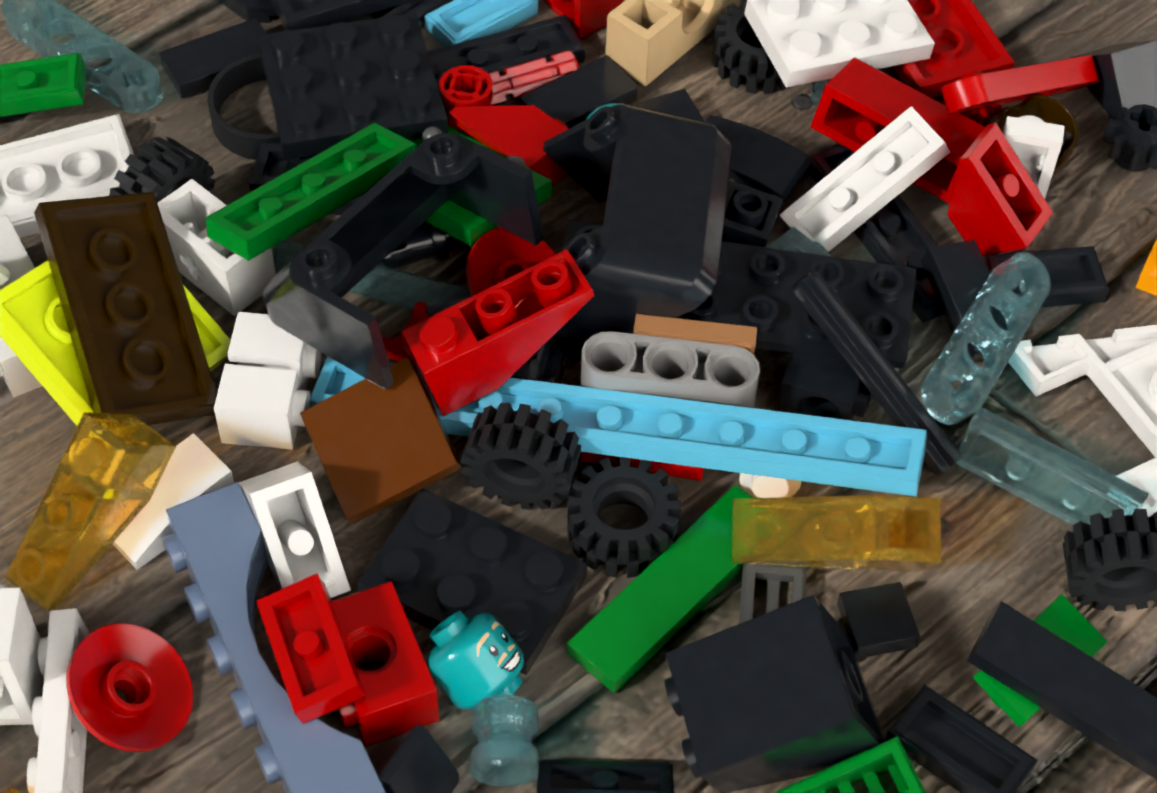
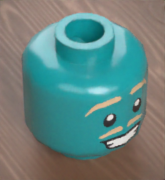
M458 611L442 621L430 633V637L435 642V645L426 657V665L431 677L457 708L469 710L477 707L482 713L488 712L507 700L522 684L523 678L519 675V672L524 665V654L494 615L478 613L466 618L462 611Z

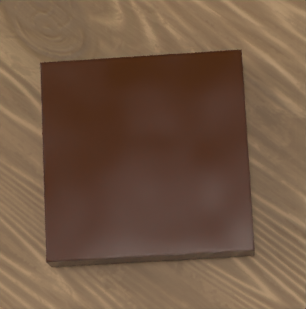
M409 357L390 366L395 383L387 391L364 379L300 413L344 516L352 524L460 470L462 467L414 361Z

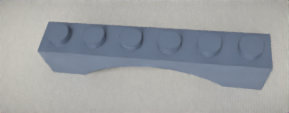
M239 483L230 484L166 509L172 534L162 538L166 553L175 573L187 570L193 584L184 587V591L196 622L199 624L209 620L214 630L215 636L207 638L206 641L219 674L222 676L232 672L239 688L231 691L230 696L244 730L256 725L263 743L255 746L254 751L268 785L280 781L285 793H386L362 742L329 727L318 718L303 724L294 714L288 693L275 680L259 653L255 641L254 617L258 590L268 562L261 529Z

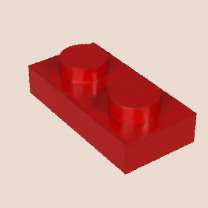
M318 573L256 601L294 714L303 724L366 696L327 587Z

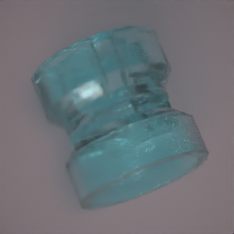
M495 695L479 701L472 708V731L478 737V744L471 751L472 777L484 784L499 787L518 786L534 780L539 774L538 749L532 745V738L539 731L538 706L531 700L513 695Z

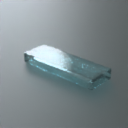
M982 407L972 416L959 448L961 458L956 463L957 465L1071 525L1079 521L1091 524L1090 516L1101 513L1104 518L1113 517L1112 510L1124 509V515H1132L1135 508H1143L1149 496V493Z

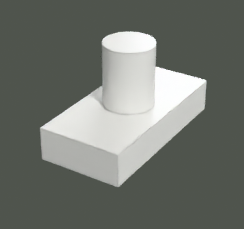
M1030 115L1019 118L1007 116L1003 134L1045 199L1063 143L1065 126L1045 123L1042 119Z

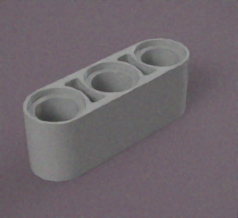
M613 331L592 335L585 341L582 348V387L755 408L760 367L754 354L745 348Z

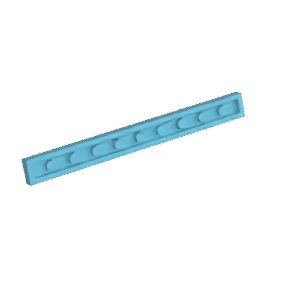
M327 356L310 397V406L312 407L366 378ZM509 378L499 389L443 417L423 380L447 434L469 437L476 415L478 413L482 414L484 408L490 405L498 410L500 403H510L513 410L518 411L519 405L525 404L531 406L530 413L539 415L541 409L552 413L550 417L552 423L560 419L568 424L567 432H575L579 437L577 444L581 445V452L916 497L918 493L926 449L927 430L518 378Z

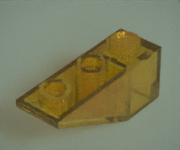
M84 412L5 578L14 586L20 588L24 594L47 612L55 610L150 501L176 446L134 415Z
M885 495L735 498L733 500L732 563L916 572L941 563V499Z

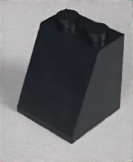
M815 595L798 600L666 653L672 677L665 679V689L675 713L679 717L684 716L689 734L688 738L682 740L686 762L696 778L702 777L721 793H730L813 775L885 742L850 637Z

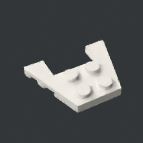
M1157 325L1115 329L1112 337L1085 340L1080 334L1059 336L1056 344L1032 346L1031 340L1017 341L1010 344L1005 359L1035 396H1039L1083 375L1089 376L1155 457L1115 476L1110 490L1130 515L1133 514L1135 508L1146 509L1148 517L1157 511Z

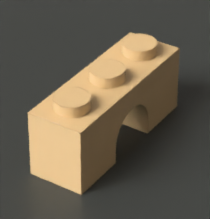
M625 0L607 15L606 55L629 77L646 87L712 32L716 27L721 12L726 14V8L734 3L740 8L741 0Z

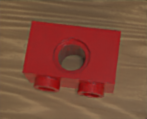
M392 581L332 601L366 696L337 709L343 727L347 728L356 725L363 746L366 748L410 732L413 726L416 727L418 724L424 727L440 721L436 686ZM371 661L385 664L374 671L359 669L360 666Z

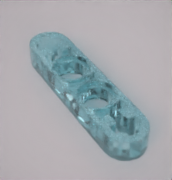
M55 0L3 1L1 7L8 32L42 57L81 53L85 64L99 57L113 59L108 65L95 68L86 65L85 85L118 108L129 113H142L153 109L161 101L163 94L157 69L150 62ZM71 33L76 35L69 42H51L55 36Z
M1026 252L1016 253L999 264L991 272L925 378L921 388L922 401L929 414L940 423L947 425L956 424L976 413L982 407L1049 294L1051 287L1050 276L1046 267L1034 255ZM1020 283L1019 289L1021 293L1017 295L1011 290L1015 289ZM991 306L996 307L1002 313L1007 323V330L999 327L993 320L990 310ZM968 343L975 345L982 353L985 363L984 368L979 367L971 359L967 348ZM957 379L963 382L951 396L954 389L951 383Z

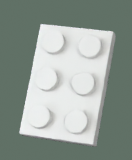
M747 0L744 12L786 88L831 79L854 57L876 69L930 59L935 44L908 0Z

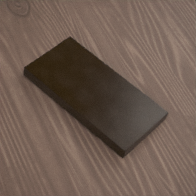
M154 192L39 203L34 212L99 433L214 415L217 391Z

